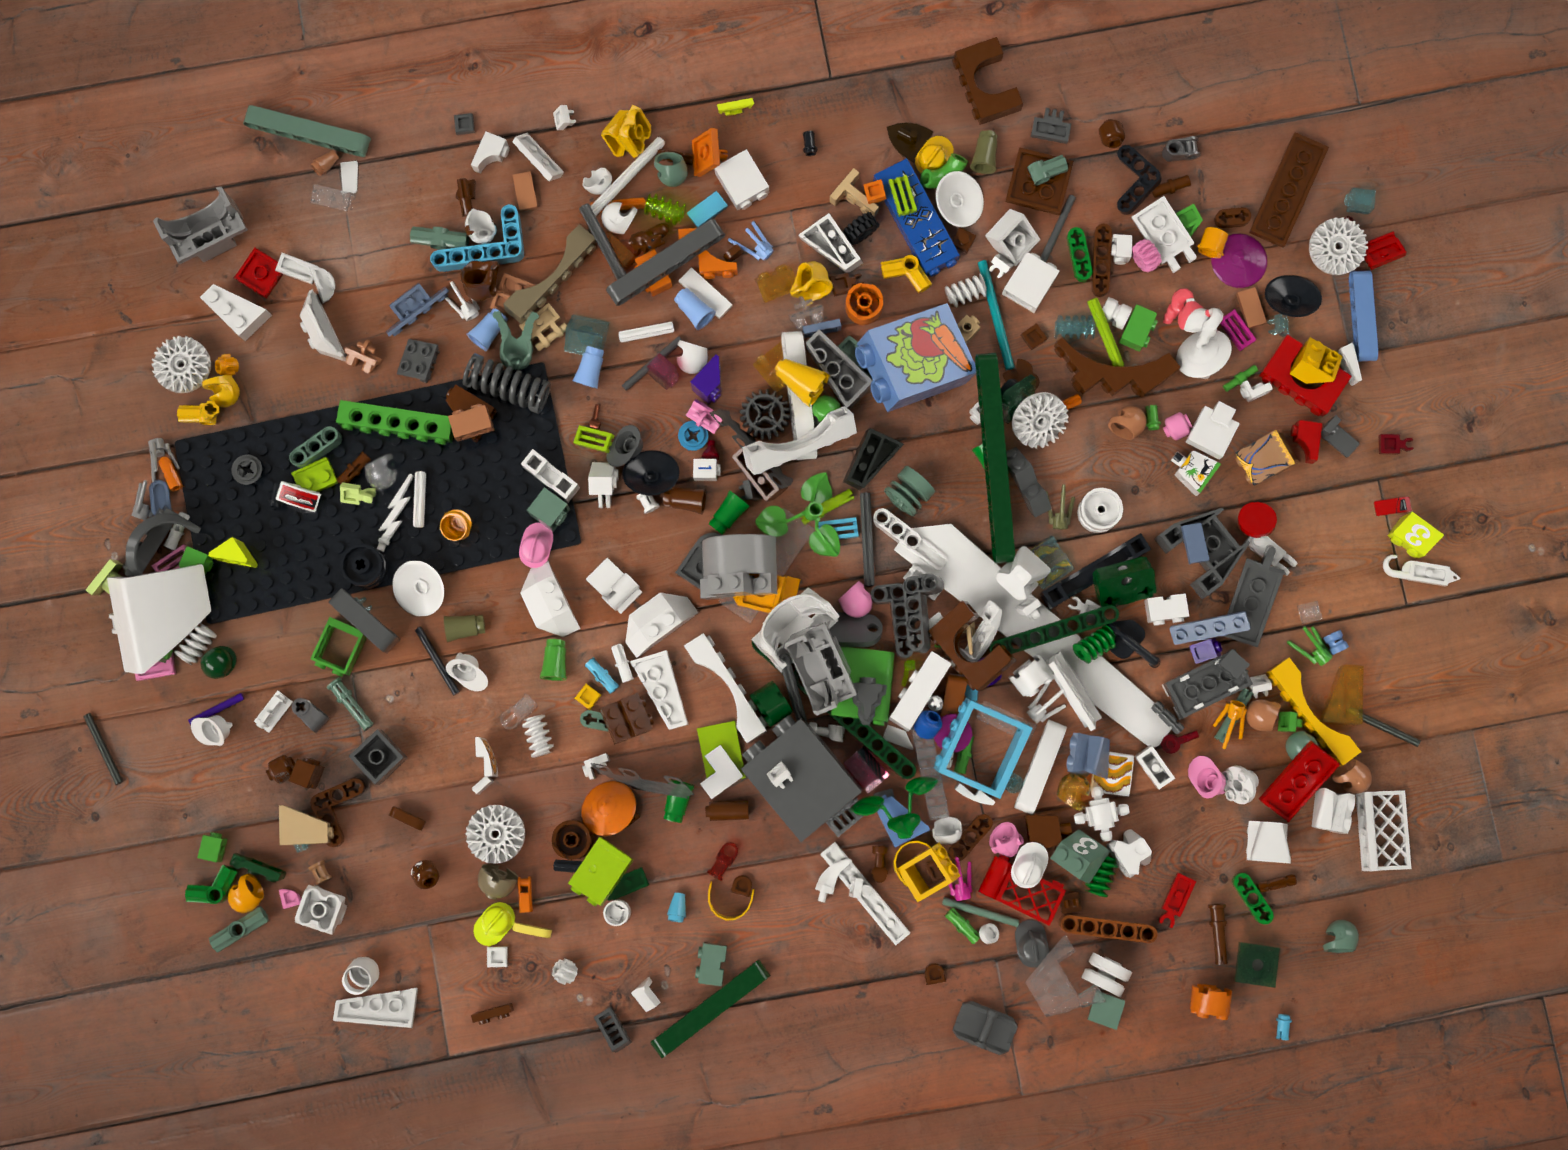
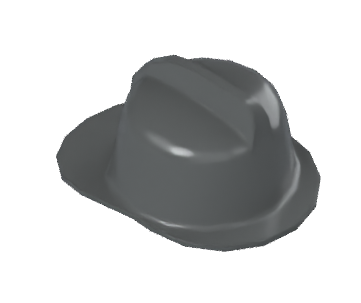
M628 425L618 432L606 456L611 466H622L631 458L640 454L643 448V441L639 429L633 425Z
M1035 920L1021 922L1015 931L1019 959L1028 967H1039L1046 962L1049 956L1045 929Z

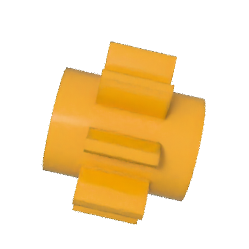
M222 354L215 361V370L220 375L232 376L238 372L239 363L230 354Z

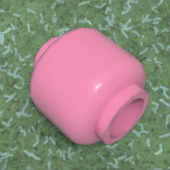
M1178 412L1165 419L1166 426L1163 427V430L1167 437L1171 436L1174 440H1179L1189 435L1191 432L1190 428L1193 426L1187 414L1183 415L1181 412Z

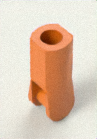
M168 457L160 458L159 466L164 473L169 489L172 492L182 489L184 486L173 462Z
M528 876L526 879L518 877L519 913L533 912L531 876ZM528 886V892L522 893V887Z

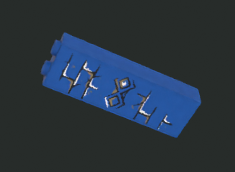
M906 158L874 174L873 182L882 179L887 198L884 202L913 256L918 259L919 265L925 274L932 277L940 273L941 269L946 266L951 268L956 265L960 255L908 159ZM907 175L917 212L898 217L888 180H894L896 177L901 178ZM901 182L908 207L912 209L905 184ZM894 184L901 210L905 211L898 185Z

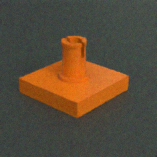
M710 128L692 140L694 176L701 177L718 167L720 161L725 162L727 160V150L719 149L718 129Z

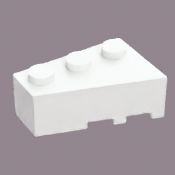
M829 213L798 235L802 241L845 273L849 274L863 264Z

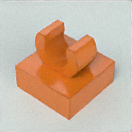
M882 179L863 184L868 204L882 202V200L887 199Z

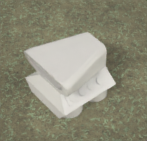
M1022 546L1017 551L1014 561L1006 563L997 572L996 579L1017 600L1023 601L1038 586L1037 581L1045 578L1051 572V569L1026 546Z
M1319 788L1315 793L1312 827L1339 834H1348L1352 822L1351 815L1355 806V795L1350 793L1336 794L1329 789Z
M1249 821L1247 828V860L1291 863L1287 843L1288 824Z
M1131 829L1124 832L1123 841L1111 840L1110 843L1106 844L1111 856L1115 859L1116 864L1125 877L1131 878L1136 874L1139 875L1140 864L1146 866L1151 862L1152 851L1140 835Z
M315 884L314 886L308 885L296 913L295 923L332 935L337 925L342 923L347 909V905L344 904L345 897L326 891Z

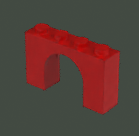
M1287 334L1259 376L1266 384L1270 382L1271 385L1277 387L1278 391L1283 395H1289L1294 398L1297 404L1308 407L1314 415L1323 417L1329 412L1352 376L1339 368L1333 382H1323L1320 387L1315 389L1300 387L1290 375V369L1294 358L1303 344Z

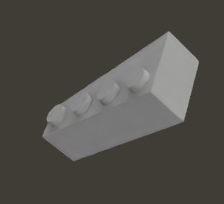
M818 330L806 342V349L818 368L830 374L828 384L841 405L850 410L871 389L870 386L873 380L822 331Z

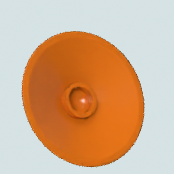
M608 781L599 784L588 793L583 802L581 810L583 823L590 832L599 836H611L619 833L629 825L636 811L635 795L626 784L618 781Z

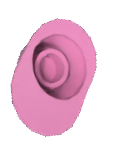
M533 523L526 528L519 549L520 559L526 566L538 568L547 562L553 543V533L550 529L541 523Z
M1198 756L1193 759L1189 764L1188 777L1198 793L1207 799L1224 794L1226 779L1214 762L1205 756Z

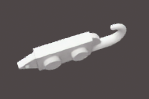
M1389 555L1383 562L1384 572L1394 578L1439 586H1448V583L1461 579L1448 566L1407 561L1402 566L1401 571L1389 567V561L1397 558V555Z

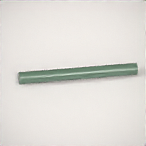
M947 897L943 898V905L1018 927L1019 919Z

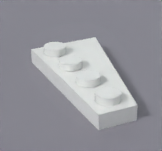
M665 650L630 661L668 729L672 730L689 725L668 651Z
M418 988L337 1000L333 1021L413 1028Z

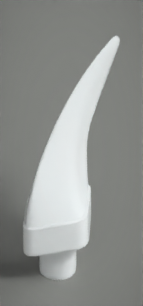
M851 859L836 862L822 873L815 888L820 891L818 901L825 902L827 894L833 895L837 877L852 862Z

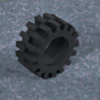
M867 212L857 217L856 220L854 219L852 223H849L843 233L852 245H856L862 242L863 239L871 236L879 227V223L871 212Z

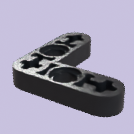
M1123 145L1118 149L1117 156L1128 169L1139 177L1117 202L1119 211L1124 215H1129L1161 183L1162 176L1159 170L1129 145ZM1123 152H1129L1133 158L1132 161L1127 156L1124 157ZM1137 162H1144L1143 169L1136 170L1134 168ZM1149 171L1151 175H1155L1156 180H1150L1146 172ZM1138 187L1144 188V193L1141 196L1134 194ZM1130 195H1132V197L1136 200L1135 202L1133 201V199L1131 200V198L1129 197ZM1124 202L1129 203L1130 207L1128 209L1123 207L1122 204Z

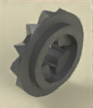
M242 455L234 461L232 475L240 484L249 485L256 483L261 478L263 468L261 462L255 456ZM241 466L247 468L251 466L250 469L254 473H247L246 475H244L245 471L241 468Z

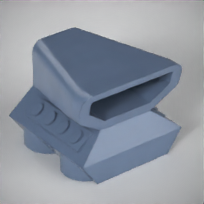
M1073 733L1070 739L1071 751L1067 758V772L1084 777L1091 773L1108 779L1110 739Z

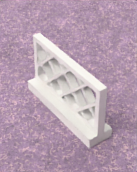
M1060 651L1045 660V662L1054 672L1053 677L1060 689L1064 688L1065 692L1063 694L1084 727H1088L1092 731L1096 729V721L1101 719L1102 716Z
M1405 790L1362 792L1356 794L1362 871L1412 869ZM1377 795L1383 800L1378 808L1373 804V796ZM1393 795H1399L1400 803L1397 807L1389 801ZM1386 804L1393 810L1388 818L1381 812ZM1396 813L1401 817V823L1398 827L1391 821ZM1378 814L1385 820L1380 828L1375 824V818ZM1387 824L1395 830L1390 837L1383 832ZM1398 833L1403 837V843L1400 846L1393 841ZM1379 834L1387 840L1382 847L1376 843V838ZM1389 844L1396 849L1391 857L1384 851ZM1399 853L1404 856L1405 865H1399L1394 861ZM1381 854L1388 859L1384 866H1378V857Z

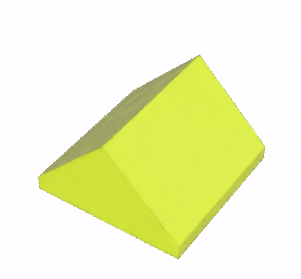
M231 537L210 551L208 555L221 562L254 568L258 566L245 544L234 537Z

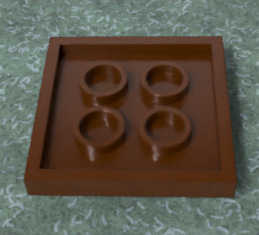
M1019 147L1005 202L1060 216L1074 161L1066 159L1067 172L1053 176L1043 184L1035 185L1027 167L1036 161L1043 160L1044 162L1056 156Z

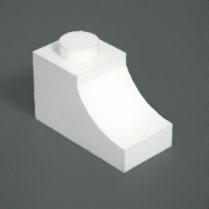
M485 131L471 163L473 170L481 174L488 164L495 161L502 162L503 158L507 157L510 149L507 140Z

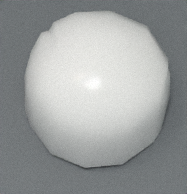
M599 168L596 171L592 170V176L583 179V187L594 195H601L611 185L612 175L606 168Z
M944 817L936 820L932 829L935 841L944 845L956 843L962 836L961 821L954 817Z

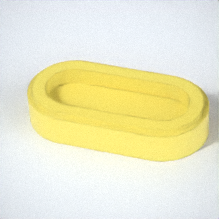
M514 922L512 928L515 932L550 938L552 934L551 929Z

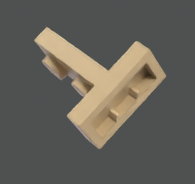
M853 168L830 195V203L836 206L846 196L847 201L853 205H858L863 214L871 212L875 217L878 214L879 206L875 203L868 204L867 197L853 187L859 179V172Z

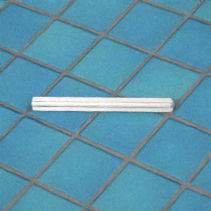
M657 137L590 206L595 216L657 154V151L663 148L665 141L661 137Z

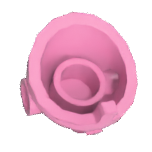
M1004 822L993 830L990 835L989 844L994 854L999 853L1007 857H1013L1017 854L1020 845L1024 844V839L1012 823Z

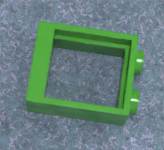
M329 617L310 659L315 661L314 665L322 669H325L326 666L332 668V673L343 677L344 674L350 676L367 637L357 628ZM335 628L358 637L345 668L322 659V655Z

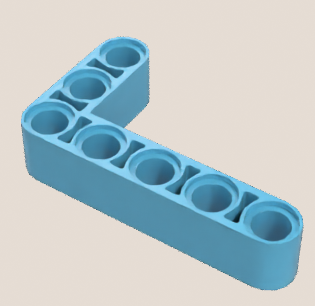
M508 204L501 210L504 242L434 251L430 256V260L435 269L440 272L460 270L470 261L475 260L482 262L498 261L499 264L521 261L524 257L521 219L517 208ZM508 213H515L513 218H506ZM510 231H517L515 236H508ZM518 248L519 252L517 254H510L512 249ZM494 251H500L499 256H492ZM475 254H482L479 259H473ZM459 255H462L463 259L459 262H456L455 258ZM439 258H444L442 264H436V261Z

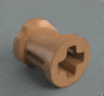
M324 860L308 868L316 879V886L333 878L332 875H329L324 865Z

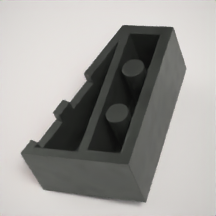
M869 428L864 433L843 483L858 490L863 489L904 444Z

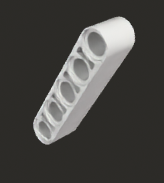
M1048 719L1014 808L1031 815L1034 814L1067 726Z

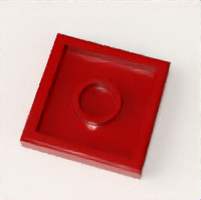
M254 247L234 279L267 299L283 274L275 271L278 261Z

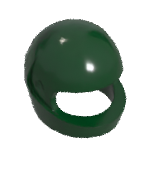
M226 646L212 648L201 657V669L209 678H224L235 668L237 656L231 648Z

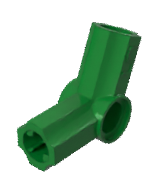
M222 865L212 886L187 885L185 890L186 902L210 904L225 902L228 899V892L239 872L232 867ZM215 890H218L220 892V898L218 900H216L213 895Z

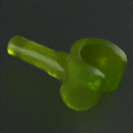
M914 660L905 661L901 686L906 687L909 671H915Z

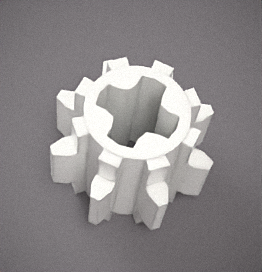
M564 958V960H559L555 963L552 969V976L561 984L566 985V982L571 984L577 976L578 968L572 961Z

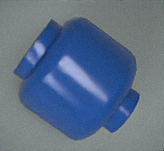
M923 711L914 723V730L923 739H933L942 728V719L935 711Z

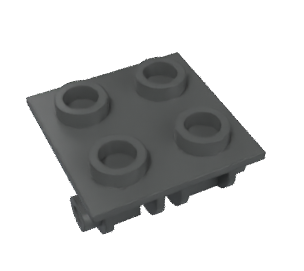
M408 339L396 374L420 379V381L427 383L431 379L432 371L430 369L434 370V367L431 365L436 364L435 361L440 353L438 345Z

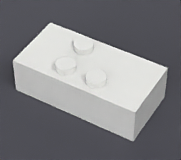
M931 651L920 670L917 671L915 669L908 680L911 682L908 689L903 688L898 697L901 700L889 717V720L904 730L909 731L951 666V663Z

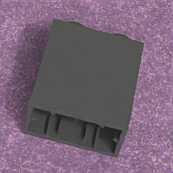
M789 715L772 729L778 738L769 746L765 747L759 740L742 754L748 763L741 770L799 841L802 842L864 789L813 730L805 718L795 722ZM781 761L786 765L793 778L792 782L789 779L782 782L785 786L784 789L780 786L775 787L767 776V773Z

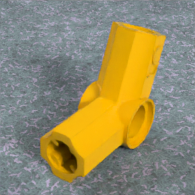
M913 255L881 262L883 279L906 275L918 294L932 286L931 281L919 265L918 259ZM910 262L913 263L915 267L912 269H908L905 267V264Z
M207 401V403H201L200 406L179 405L177 409V417L180 423L216 425L219 413V406L215 404V401Z

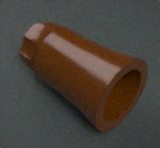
M671 488L664 493V506L692 511L701 515L704 513L706 488Z

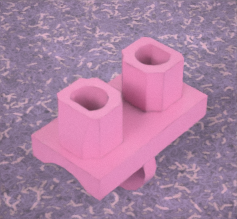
M695 399L686 416L695 421L698 427L702 426L713 434L717 432L720 426L710 415V412L714 410L702 401L700 402ZM714 414V417L722 423L723 420Z

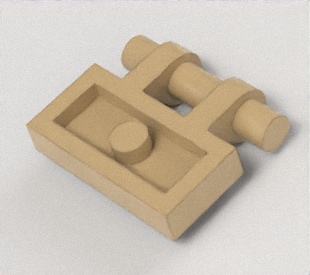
M549 303L536 312L539 318L533 323L531 341L536 338L540 340L535 345L538 351L544 347H549L552 341L557 337L561 338L564 335L563 333L569 329L565 323L559 327L556 325L561 318ZM525 322L519 325L522 331L524 330ZM551 327L553 332L544 337L542 333Z

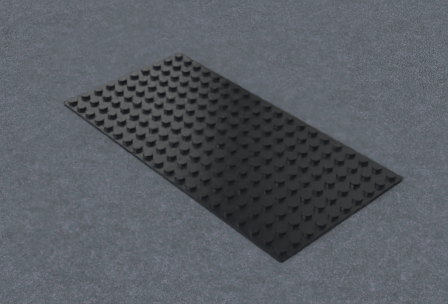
M542 362L530 364L520 370L522 371V377L516 389V395L520 391L526 374H530L532 378L525 394V400L530 394L536 377L541 379L537 391L539 395L543 387V379L548 381L546 367ZM518 369L513 370L510 381L506 388V393L510 389L514 374ZM505 370L502 371V374L497 382V389L501 384ZM493 373L488 378L487 386L491 382ZM482 375L478 376V382L482 378ZM463 379L357 402L450 416L453 415V411L446 402V394L450 388L458 385L491 405L497 411L492 419L494 431L484 433L478 443H475L471 438L457 441L454 435L452 443L446 442V445H442L430 439L427 442L416 440V437L410 436L409 439H402L397 437L396 434L383 436L377 431L363 433L357 428H353L352 431L344 430L336 423L339 406L177 440L175 442V449L180 467L181 482L184 486L183 494L187 514L190 516L189 521L201 528L199 533H194L190 530L193 549L209 555L210 551L231 537H234L245 544L258 564L257 568L221 562L213 558V566L205 575L211 612L206 616L207 623L216 624L331 599L341 588L349 594L391 586L393 585V578L397 569L409 561L427 563L439 575L520 558L519 549L526 528L533 523H540L530 516L527 509L544 487L566 502L570 508L565 520L552 532L553 543L551 551L581 544L573 498L568 503L521 465L533 449L557 470L568 476L551 391L540 414L530 411L528 407H520L519 403L514 405L509 400H501L500 396L493 397L491 393L485 394L481 389L475 390L472 386L471 388L463 385ZM356 415L355 422L360 421L363 415ZM376 417L373 424H379L381 417ZM394 420L392 427L399 426L400 420ZM414 422L411 425V430H416L419 427V423ZM432 425L429 429V433L436 432L438 426ZM326 427H334L342 435L340 445L322 457L328 458L336 478L348 468L347 465L352 463L362 451L371 458V461L360 471L361 474L359 476L356 475L349 484L361 485V490L376 488V495L373 497L372 503L361 501L360 505L340 502L341 484L337 483L320 491L321 496L315 512L286 503L281 505L280 509L269 506L268 500L271 499L274 483L280 484L281 481L296 484L291 473L300 468L290 462V453ZM335 433L329 434L328 441L335 438ZM315 444L312 448V451H318L320 445ZM252 455L261 462L263 471L261 478L256 483L244 485L234 479L232 465L238 457ZM304 455L297 457V463L303 461ZM241 466V468L245 471L244 475H246L247 473H254L250 469L251 466H249L248 468ZM417 471L426 473L424 527L422 528L413 526L415 472ZM412 474L414 477L402 498L410 497V500L395 520V522L401 520L402 523L389 540V546L386 545L384 552L380 551L388 563V572L385 579L378 586L371 589H362L349 583L343 577L340 570V560L343 553L349 547L356 544H367L377 549L378 539L386 531H379V529L393 510V508L389 509L388 506L408 475ZM459 509L470 516L472 526L467 538L460 541H452L443 536L440 530V522L443 515L448 511Z

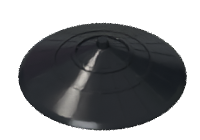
M1279 276L1271 280L1265 288V299L1270 307L1278 313L1290 317L1311 315L1319 309L1322 302V295L1318 287L1308 279L1300 276Z
M655 450L640 452L638 456L631 458L624 465L622 472L623 480L628 488L638 494L647 496L667 492L677 483L680 474L679 466L674 458L664 452Z

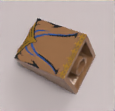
M1281 429L1274 430L1235 452L1237 464L1240 468H1244L1246 480L1254 486L1300 463Z

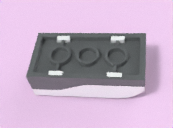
M1223 654L1162 684V687L1167 697L1170 696L1175 705L1173 708L1178 718L1183 719L1253 685L1248 673L1241 680L1238 678L1233 681L1216 666L1217 662L1225 655Z

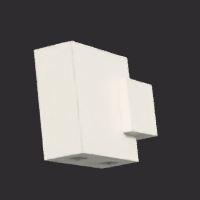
M1220 401L1216 403L1214 409L1204 406L1185 442L1220 460L1224 456L1240 424L1232 420L1236 409Z

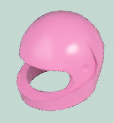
M860 581L856 582L838 600L843 611L854 618L867 615L873 603L870 593L864 589V584Z

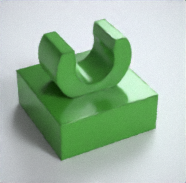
M1279 712L1278 731L1296 732V727H1302L1303 720L1297 719L1296 712Z

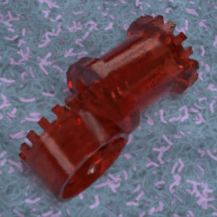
M733 842L725 843L715 857L717 860L712 868L708 869L707 873L711 876L714 875V878L722 881V876L726 869L731 867L738 855V846ZM728 845L735 848V854L731 857L724 853V849Z

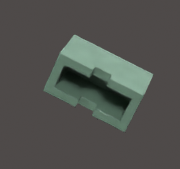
M704 942L703 947L699 946L698 958H701V964L696 967L695 978H699L698 983L722 986L724 969H721V962L726 960L727 945Z

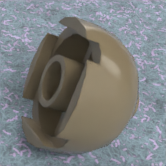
M487 863L483 864L479 870V888L486 894L487 898L492 900L508 896L517 884L518 875L506 868L505 872L498 869L500 865Z

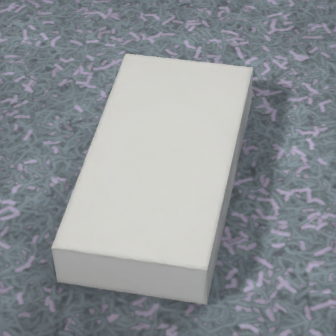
M281 253L275 271L312 285L313 277L309 268L318 266Z

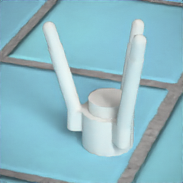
M451 281L450 284L462 303L461 309L448 297L445 300L459 313L462 319L470 321L479 315L478 310H480L477 302L471 299L472 304L470 301L466 302L454 282Z
M1050 683L1042 687L1034 701L1028 706L1030 710L1026 712L1036 724L1040 721L1043 723L1050 716L1066 708L1064 704L1049 713L1045 710L1065 692L1064 688L1043 706L1041 704L1036 706Z

